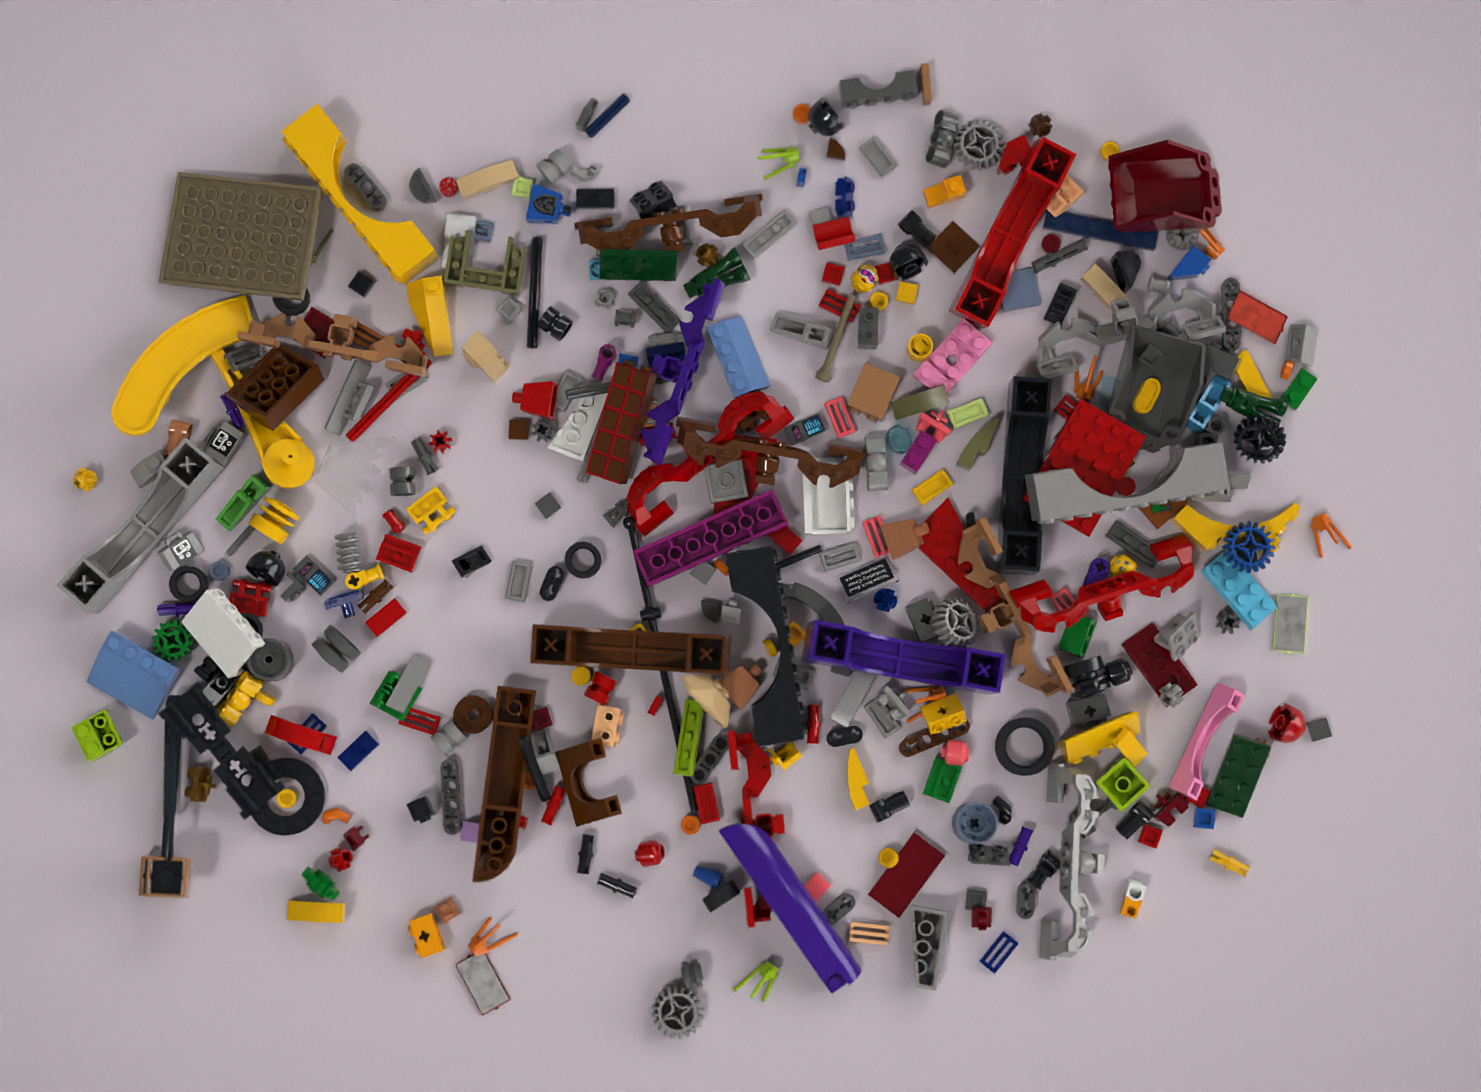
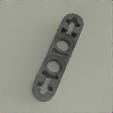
M1227 278L1221 285V319L1226 327V332L1222 333V347L1227 352L1228 350L1234 352L1241 344V325L1236 323L1234 329H1229L1226 326V321L1229 320L1228 316L1231 310L1226 308V302L1233 301L1235 303L1240 292V284L1235 278ZM1230 282L1235 288L1232 289L1231 296L1226 298L1225 295L1228 296L1230 294L1229 288H1226ZM1236 332V334L1232 335V341L1236 342V344L1231 348L1230 344H1227L1230 340V334L1226 335V333Z
M447 759L442 762L440 768L443 828L447 834L454 835L460 832L462 827L459 765L455 760ZM448 762L455 766V769L451 771V776L456 775V779L450 778L445 780V776H449L448 770H445ZM450 781L456 785V790L453 793H449L445 789V785ZM449 801H454L457 804L456 811L449 812L446 809ZM457 814L458 818L454 817L453 819L454 824H457L458 827L454 828V832H451V828L447 827L448 824H451V818L447 819L446 815Z

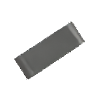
M719 734L709 744L695 765L694 772L696 770H703L705 777L702 781H697L694 776L691 777L694 783L702 784L711 775L728 749L727 736ZM718 738L726 739L727 745L725 748L719 749L716 747V740ZM707 754L715 755L716 761L714 764L708 765L705 762Z

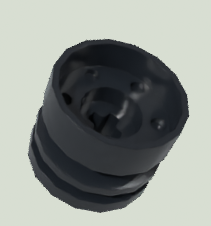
M1101 655L1062 667L1068 679L1075 678L1076 682L1071 684L1072 687H1078V692L1071 694L1072 698H1086L1102 693V691L1111 687L1110 682L1100 683L1101 679L1108 678L1106 674L1098 675L1097 671L1105 667Z

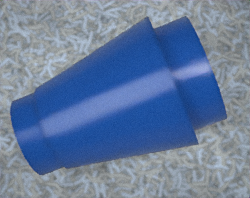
M697 865L693 876L711 888H718L723 873L717 869Z

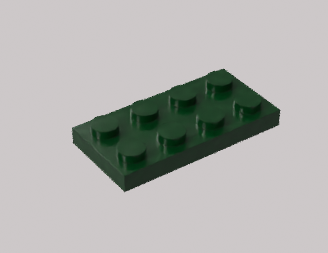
M600 249L599 280L675 281L677 251Z
M1233 733L1210 790L1206 805L1243 818L1271 747Z

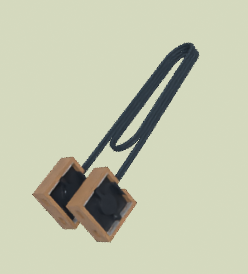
M169 695L166 699L165 707L178 699L180 695ZM167 718L165 719L164 820L161 857L141 856L139 896L188 898L191 858H173L181 735Z

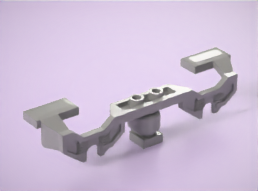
M1181 289L1182 294L1176 300H1172L1171 294L1168 292L1161 298H1158L1148 308L1147 315L1139 317L1136 316L1135 307L1128 296L1110 301L1111 309L1113 310L1112 324L1095 328L1092 322L1071 318V326L1067 329H1061L1060 322H1056L1052 327H1049L1038 337V363L1036 364V369L1040 378L1046 379L1077 372L1079 368L1073 354L1054 359L1051 349L1058 342L1078 337L1100 347L1126 340L1132 324L1156 331L1159 321L1166 314L1184 308L1196 311L1199 318L1198 321L1182 325L1188 340L1193 341L1226 332V327L1220 316H1216L1215 303L1205 298L1202 293L1194 290Z
M1053 763L1048 765L1046 802L1063 803L1064 784H1073L1078 793V813L1062 832L1059 869V892L1073 911V930L1066 941H1058V921L1041 919L1040 958L1047 960H1056V957H1072L1077 952H1082L1089 943L1090 938L1094 934V929H1087L1084 922L1087 917H1095V912L1085 894L1077 893L1078 875H1088L1090 873L1104 874V854L1079 851L1080 834H1087L1099 816V811H1092L1089 805L1092 799H1100L1097 788L1090 776L1085 775L1080 768H1065V764Z

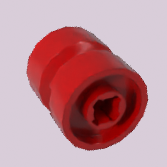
M595 671L591 679L592 685L587 687L584 696L606 706L610 699L609 692L614 691L618 682Z

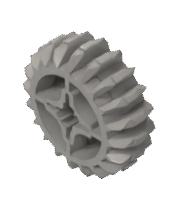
M979 119L976 120L975 125L972 121L968 122V126L963 124L962 130L957 131L958 136L954 137V141L957 143L953 144V148L958 149L954 153L955 156L961 155L958 161L962 162L965 160L964 167L971 164V170L978 166V171H981L982 165H984L985 169H989V163L994 166L996 164L995 160H1000L1001 156L999 154H1003L1004 151L1001 148L1004 146V142L999 141L1003 138V135H997L999 128L993 130L994 124L991 123L987 126L986 120L983 121V124H980ZM979 132L985 133L988 137H982ZM971 134L972 142L964 147L965 137ZM976 142H979V144L981 143V144H982V147H981V148H978V146L976 147V146H975ZM993 143L994 150L986 157L985 148ZM975 153L979 158L972 157L969 154Z
M956 597L949 598L938 603L932 611L934 615L931 619L934 623L931 626L935 627L934 633L938 634L937 640H942L943 645L968 647L978 636L977 632L980 628L977 626L979 621L975 618L977 614L973 613V607H968V602H963V599H957Z
M674 985V992H671V989L667 987V995L663 991L660 992L662 1000L658 997L655 998L659 1005H652V1008L657 1010V1012L652 1013V1016H658V1019H655L653 1023H661L657 1029L660 1031L665 1028L666 1030L663 1034L665 1036L669 1031L672 1032V1039L675 1037V1033H678V1038L682 1039V1032H685L686 1037H689V1029L693 1033L696 1032L694 1024L698 1027L701 1026L697 1019H704L703 1015L698 1014V1012L704 1011V1007L698 1008V1005L702 1004V1000L695 1001L698 994L695 993L691 996V988H689L687 993L684 992L685 986L683 985L681 991H678L677 985ZM675 996H682L691 1003L680 1005ZM669 999L672 1009L665 1015H662V1006ZM675 1005L676 1007H679V1009H684V1011L681 1012V1019L680 1017H677V1015H672V1013H674L675 1011ZM694 1008V1017L687 1025L684 1015ZM675 1019L681 1028L672 1027L665 1021Z

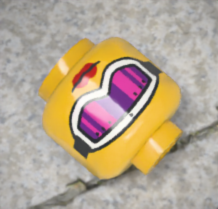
M860 265L850 277L852 288L859 293L870 292L879 280L876 274L877 270L871 265Z

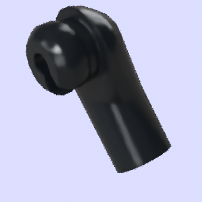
M997 796L992 803L999 808V822L1006 825L1012 819V808L1001 797Z

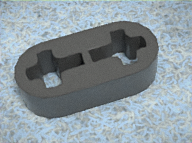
M1022 882L1017 888L1016 913L1022 919L1031 918L1035 911L1036 890L1034 885L1029 882ZM1025 885H1028V888L1032 890L1031 893H1028L1027 899H1025V894L1021 892ZM1024 902H1027V908L1030 909L1026 916H1024L1023 912H1020V908H1024Z
M844 893L824 909L823 914L826 918L828 910L834 911L837 908L839 909L835 914L836 919H828L830 924L838 922L855 907L854 897L851 894ZM844 897L846 899H852L850 901V907L844 906L842 909H840L839 906L843 904L842 899Z

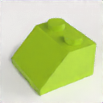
M1125 757L1117 760L1095 782L1121 812L1151 787Z

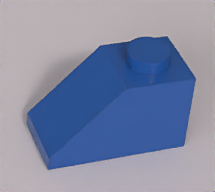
M1193 245L1167 279L1172 281L1197 278L1200 273L1204 275L1210 268L1208 263L1211 258Z

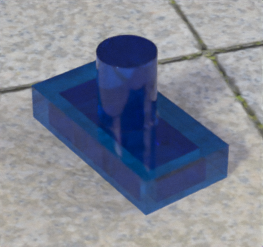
M363 589L328 598L324 601L325 608L327 610L341 606L344 618L355 616L352 602L364 599L365 594Z
M365 730L337 758L352 771L380 744Z

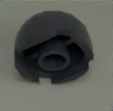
M822 98L810 108L808 112L810 124L808 126L813 133L816 134L818 132L822 136L828 137L833 136L844 128L843 122L838 123L836 120L839 118L837 113L826 101L823 103Z
M912 244L897 246L889 258V268L896 280L900 277L902 280L913 278L922 272L921 267L923 265L925 267L928 265V259L918 246Z
M272 550L270 552H257L248 560L245 567L256 579L261 577L265 579L263 581L265 584L274 587L281 583L285 575V565L280 559V554Z

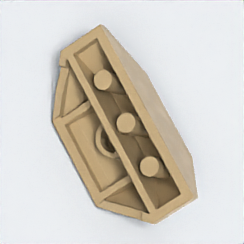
M709 674L685 675L681 677L688 693L709 714L716 724L724 728L727 727L730 712V703L727 698L730 696L725 687H722L719 681L713 679Z

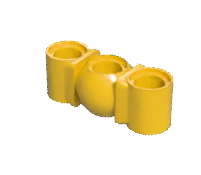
M245 671L235 684L237 687H234L228 693L226 701H223L217 708V714L229 727H233L242 715L240 711L248 707L251 697L254 698L263 686V681L248 671Z

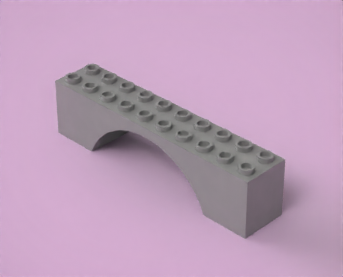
M185 437L161 464L153 486L132 515L101 545L83 555L56 586L85 611L99 614L221 473L224 467L204 452L196 443Z
M1207 443L1173 449L1169 464L1161 476L1146 489L1125 497H1110L1096 492L1083 483L1076 476L1072 468H1061L1025 475L1032 521H1038V524L1055 523L1054 519H1057V521L1073 520L1075 515L1081 518L1093 516L1092 512L1100 515L1111 513V509L1113 511L1130 510V506L1132 508L1148 507L1149 503L1156 505L1168 503L1167 499L1176 502L1186 500V496L1188 498L1205 497V493L1206 495L1223 494V490L1230 489L1223 443Z

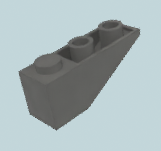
M242 666V668L244 669V673L245 671H247V669L244 666ZM221 670L202 692L217 709L226 700L228 693L236 686L235 684L240 676L228 678Z

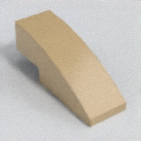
M508 160L466 175L456 180L462 197L468 200L483 192L488 193L520 178L514 161Z
M1096 263L1080 279L1112 313L1110 301L1126 297L1121 289Z

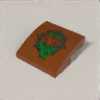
M1167 499L1168 503L1156 505L1149 503L1148 507L1138 509L1158 530L1188 502L1186 500L1175 502Z

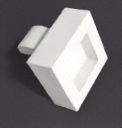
M730 599L729 606H722L720 620L739 624L742 609L736 608V600Z

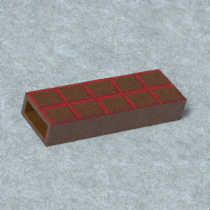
M624 360L623 363L616 362L585 473L617 484H627L658 373L652 372V368L643 365L639 368L635 366V362Z

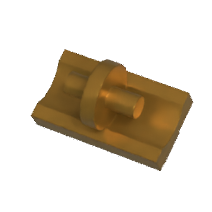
M195 766V768L188 769L187 777L188 779H193V786L185 788L184 796L190 798V801L206 802L207 795H210V789L217 787V784L211 783V767Z

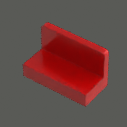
M848 216L812 225L818 250L856 242Z

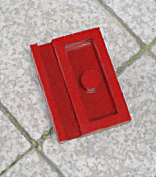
M385 534L375 560L413 573L422 547Z

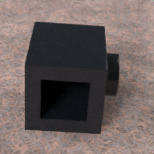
M427 796L406 804L414 822L420 821V824L430 820V816L435 814Z

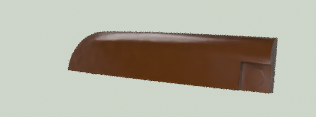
M497 686L472 882H485L496 878L509 867L514 858L527 767L518 738L526 735L530 741L536 690Z

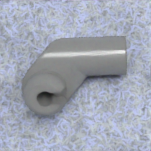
M574 165L570 174L582 181H588L597 177L599 169L596 165H590L589 168L582 170Z

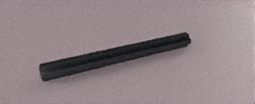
M542 237L532 238L527 348L536 349L538 343L537 324L539 322Z

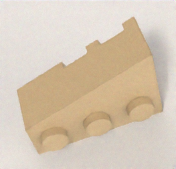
M478 331L461 347L464 351L462 355L474 369L478 367L494 383L511 367L504 361L505 359L502 356L498 355L499 352Z

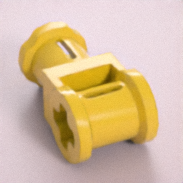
M378 563L375 567L368 570L348 574L345 583L348 588L359 590L378 579L384 580L385 577ZM352 577L360 580L357 582V586L350 584L353 581Z

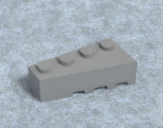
M910 905L916 987L936 991L949 912Z

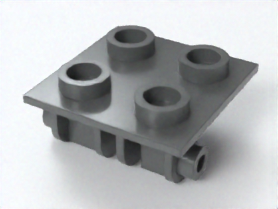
M983 844L968 845V862L972 864L1010 866L1007 847L1002 845L985 846Z

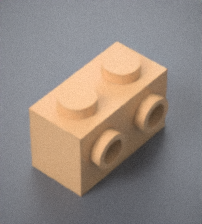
M602 705L597 706L591 741L601 738L604 746L615 747V744H619L621 733L617 732L618 725H622L624 719L621 709Z

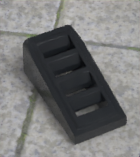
M1059 283L1043 320L1052 324L1060 322L1061 327L1077 290ZM1060 291L1069 294L1070 297L1061 294ZM1057 298L1062 299V300L1066 301L1067 304L1061 303V302L1057 301L1056 299H1057ZM1056 305L1064 309V311L1057 310L1053 306ZM1053 312L1061 317L1058 319L1051 316L1050 313Z

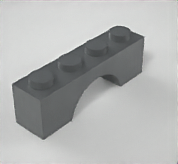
M915 70L896 72L892 83L880 90L866 87L859 78L844 79L839 82L842 107H847V109L857 108L858 105L863 104L874 106L877 102L890 104L899 99L910 101L917 97L918 93Z

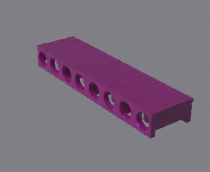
M772 489L633 551V555L649 588L788 526V522Z

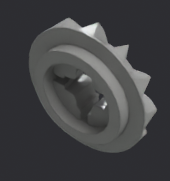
M1195 229L1167 230L1166 233L1167 242L1177 250L1190 249L1195 244L1197 238ZM1180 231L1183 232V235H1186L1183 241L1179 236Z

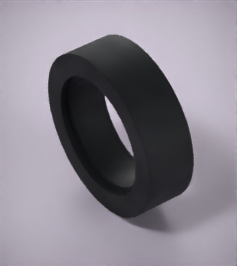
M1025 717L1009 721L1000 729L995 740V753L1000 764L1007 771L1020 776L1035 775L1043 771L1050 764L1055 751L1054 738L1050 730L1042 722L1033 718ZM1018 728H1030L1036 731L1042 739V755L1032 765H1018L1007 754V739Z

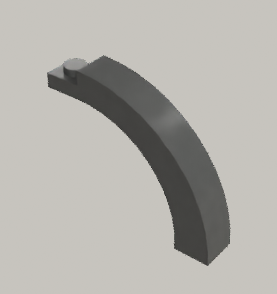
M794 582L793 589H790L788 584L778 583L779 588H783L785 597L804 603L815 611L822 621L845 625L832 604L815 590ZM831 667L830 672L849 677L851 670Z

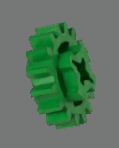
M167 620V625L160 623L161 629L154 630L158 634L157 636H152V639L156 640L152 646L158 648L155 651L156 654L162 653L160 658L165 659L168 656V661H172L173 658L176 661H180V656L186 658V652L193 651L189 647L190 645H195V642L191 641V638L194 637L192 634H189V631L182 623L179 625V620H174V623L171 620ZM170 628H176L172 632H166ZM168 637H174L179 644H173ZM177 648L181 649V650H180L179 652H177V653H171V652L174 651V649H177Z
M307 867L301 874L306 879V885L320 898L323 899L326 896L333 901L340 894L339 890L334 886L336 883L322 870L318 869L315 871L313 868Z

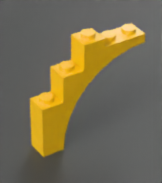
M1296 502L1274 518L1259 523L1258 529L1261 526H1265L1266 528L1263 532H1271L1267 536L1268 539L1274 538L1270 545H1274L1275 549L1270 550V552L1274 553L1279 548L1277 544L1281 540L1276 534L1279 536L1286 529L1284 525L1288 521L1292 522L1299 515L1297 511L1301 507ZM1185 505L1171 519L1204 552L1208 549L1212 551L1219 544L1218 539L1224 545H1228V543L1223 541V538H1230L1227 535V531L1233 532L1232 526H1234L1213 521L1199 514L1188 505ZM1242 532L1237 536L1235 544L1243 542L1246 532ZM1252 533L1255 542L1262 544L1260 538Z

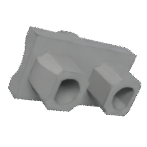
M887 685L878 692L879 695L874 702L879 708H883L886 704L891 708L886 714L891 722L901 719L910 713L909 709L905 706L908 703L904 698L907 694L905 690L900 693L896 688L891 690Z

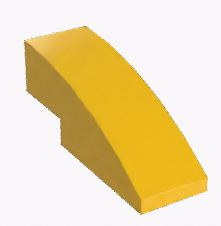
M851 748L849 749L847 759V784L850 799L856 811L870 805L862 786L869 784L855 749Z
M288 900L287 920L344 923L345 903Z

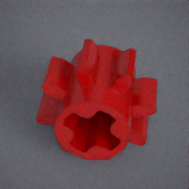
M437 430L435 436L430 435L432 442L428 444L429 446H435L433 452L436 453L438 450H441L442 454H444L445 449H451L449 442H452L453 439L446 438L448 436L447 431L441 434ZM443 439L444 445L440 444L438 446L437 440Z
M341 846L330 851L331 856L328 860L331 868L337 869L340 872L351 867L349 863L353 858L350 850H346Z

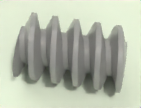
M357 533L335 535V539L340 540L335 546L341 548L336 551L337 555H341V557L337 558V562L343 563L337 567L338 570L343 571L341 573L362 571V568L356 566L362 563V561L356 560V557L361 556V553L355 552L356 549L360 548L359 545L354 544V542L360 540V538L354 537Z

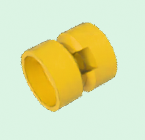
M920 333L912 336L906 349L908 357L914 362H924L932 352L933 342L926 334Z

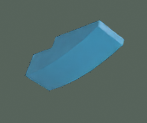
M1215 374L1195 404L1186 427L1196 434L1200 433L1221 403L1219 397L1225 386L1230 388L1232 383Z

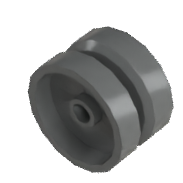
M329 625L323 632L330 643L318 637L311 645L329 665L343 673L349 667V663L343 655L350 660H356L361 652L339 630Z
M273 638L262 639L265 645L257 648L247 659L250 672L256 678L264 681H279L286 678L294 666V655L291 648L286 643ZM271 656L273 658V661L271 663H268V661H270L269 657Z

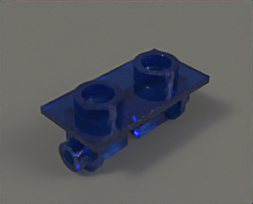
M845 176V179L837 178V182H835V196H842V199H835V213H837L838 217H844V213L853 217V211L855 210L853 200L855 184L847 176Z
M683 342L646 348L649 367L652 365L655 354L661 355L664 358L666 356L678 358L681 362L685 359Z

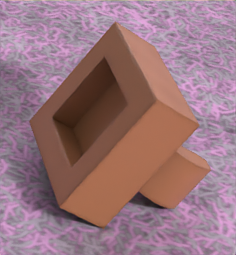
M451 897L434 907L443 924L461 914Z

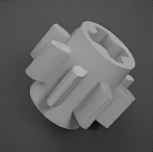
M1169 682L1159 690L1162 693L1159 699L1165 706L1174 708L1184 700L1181 697L1184 692L1176 684L1171 685Z

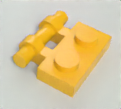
M437 486L406 508L417 525L425 521L427 525L421 529L425 535L437 530V526L445 520H450V516L456 513L452 506L447 510L443 508L448 500ZM438 510L441 515L432 521L429 516Z

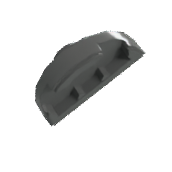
M419 167L413 172L410 179V191L415 199L422 203H435L437 201Z

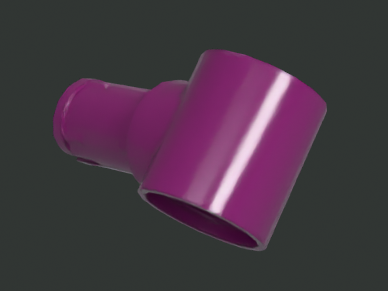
M605 344L599 349L598 362L591 377L596 378L599 373L597 380L603 381L608 366H611L613 359L617 355L614 345ZM605 347L613 350L611 358H606L603 355Z

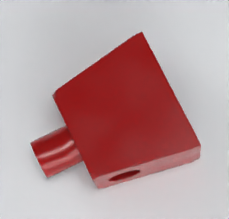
M553 381L525 383L522 392H513L512 402L521 404L520 410L524 413L554 421L558 384Z

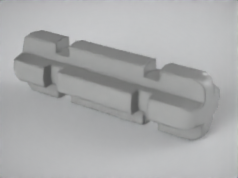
M676 332L677 334H660L657 337L656 335L648 336V343L651 347L657 346V344L684 343L685 340L682 332Z

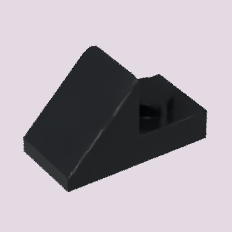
M483 546L452 560L453 565L462 578L469 577L473 572L492 562Z

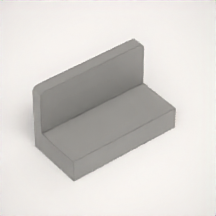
M1290 324L1284 362L1288 360L1294 363H1302L1306 366H1313L1318 330L1307 324Z

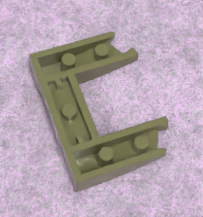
M466 230V236L454 239L453 235L450 236L444 285L462 288L463 286L520 296L526 254L525 246L521 250L512 243L514 238L508 236L503 272L466 267L471 230Z

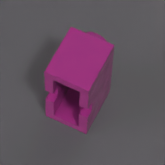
M921 430L899 465L916 475L937 442V439Z

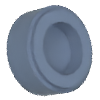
M218 561L210 566L209 573L214 580L223 581L228 578L230 569L226 563Z

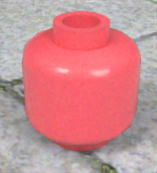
M948 740L946 746H942L941 757L945 758V763L948 765L963 766L965 761L968 762L969 746H966L965 741Z

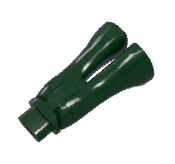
M735 247L716 264L701 271L690 279L691 282L683 285L689 299L696 295L698 297L703 295L704 283L712 285L714 278L720 279L725 284V287L751 280ZM741 265L740 267L736 268L735 270H733V271H731V272H729V273H727V274H725V275H723V276L717 277L718 275H720V274H722V273H724V272H726V271H728V270H730V269H732V268H734V267H737V266Z
M1226 386L1219 397V401L1226 403L1227 407L1245 417L1249 415L1254 417L1257 413L1262 417L1265 414L1255 409V406L1283 417L1289 403L1287 400L1268 398L1235 387L1231 389ZM1266 414L1267 419H1270V417H1272L1271 415ZM1273 416L1274 423L1277 421L1281 422V419Z

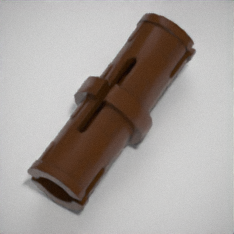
M386 579L374 591L371 590L370 594L357 605L361 609L367 604L362 610L363 613L366 614L377 602L380 603L381 599L394 588L390 584L384 589L389 583Z

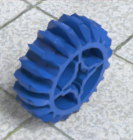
M1247 521L1246 527L1243 522H1240L1239 528L1234 525L1232 526L1233 532L1227 531V535L1230 538H1223V541L1228 543V545L1222 546V549H1228V552L1223 553V556L1229 555L1230 559L1227 560V563L1233 561V569L1239 565V572H1243L1246 567L1247 573H1251L1252 569L1256 573L1259 571V567L1261 569L1266 568L1264 562L1267 564L1271 563L1268 557H1274V553L1270 552V550L1275 549L1274 545H1270L1274 538L1268 539L1267 536L1271 532L1264 533L1265 526H1261L1258 529V522H1255L1252 526L1251 521ZM1242 532H1246L1243 542L1235 544L1237 536ZM1252 533L1260 538L1262 544L1255 542ZM1249 543V546L1256 548L1249 550L1248 548L1242 546H1245ZM1263 550L1259 560L1252 563L1255 551ZM1235 551L1242 552L1246 562L1241 560Z

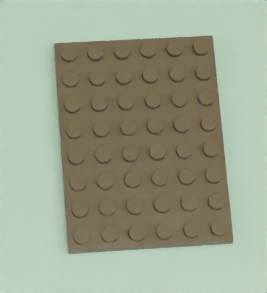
M178 172L158 282L165 285L304 301L323 189L313 186Z

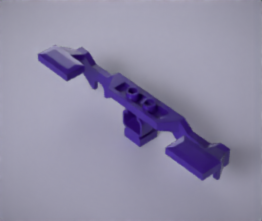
M714 278L712 285L704 283V294L685 306V311L693 313V319L688 323L682 321L679 323L686 346L688 347L684 362L682 363L678 358L671 356L664 358L655 354L652 362V372L658 373L657 378L676 383L671 399L666 400L646 415L647 418L655 421L654 428L651 430L642 428L641 432L647 448V452L643 454V457L650 459L657 465H662L674 431L668 425L669 421L680 414L687 392L692 387L693 375L698 370V361L705 344L701 331L706 319L713 321L725 284L720 279Z

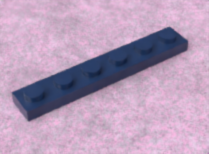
M1046 210L1043 229L1149 251L1155 250L1158 231L1124 233L1114 230L1113 223L1110 221L1066 212L1061 213L1055 218Z

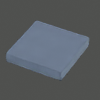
M1034 267L1013 271L1008 283L1007 292L1001 302L1003 312L1041 305Z

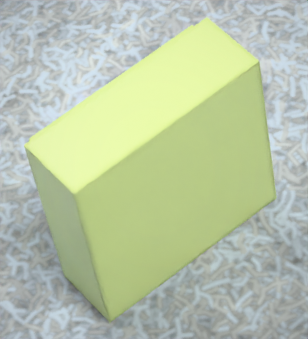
M523 177L515 179L511 195L530 199L534 180Z

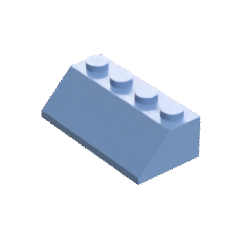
M742 316L726 319L706 327L734 399L740 395L754 393L758 389L761 391L770 387Z

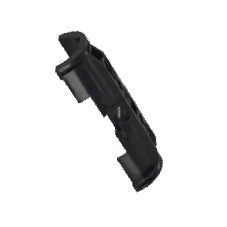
M198 681L178 699L158 712V715L162 720L167 718L182 738H187L200 755L207 749L220 763L213 771L227 787L225 789L226 792L242 811L239 814L246 820L261 806L281 792L285 786L280 781L276 783L261 763H257L244 746L238 751L235 750L225 737L231 731L230 728L217 714L218 710L202 692L204 687ZM200 714L203 716L204 722L202 725L197 726L193 723L194 715ZM208 722L210 726L207 729L210 732L213 730L216 732L214 734L215 739L212 740L210 738L207 740L205 738L207 736L205 730L200 732L198 729L203 728ZM232 760L240 762L238 766L241 770L244 767L247 769L239 778L235 775L239 772L236 769L232 770L230 768ZM244 775H251L253 777V783L250 786L243 785L242 777Z

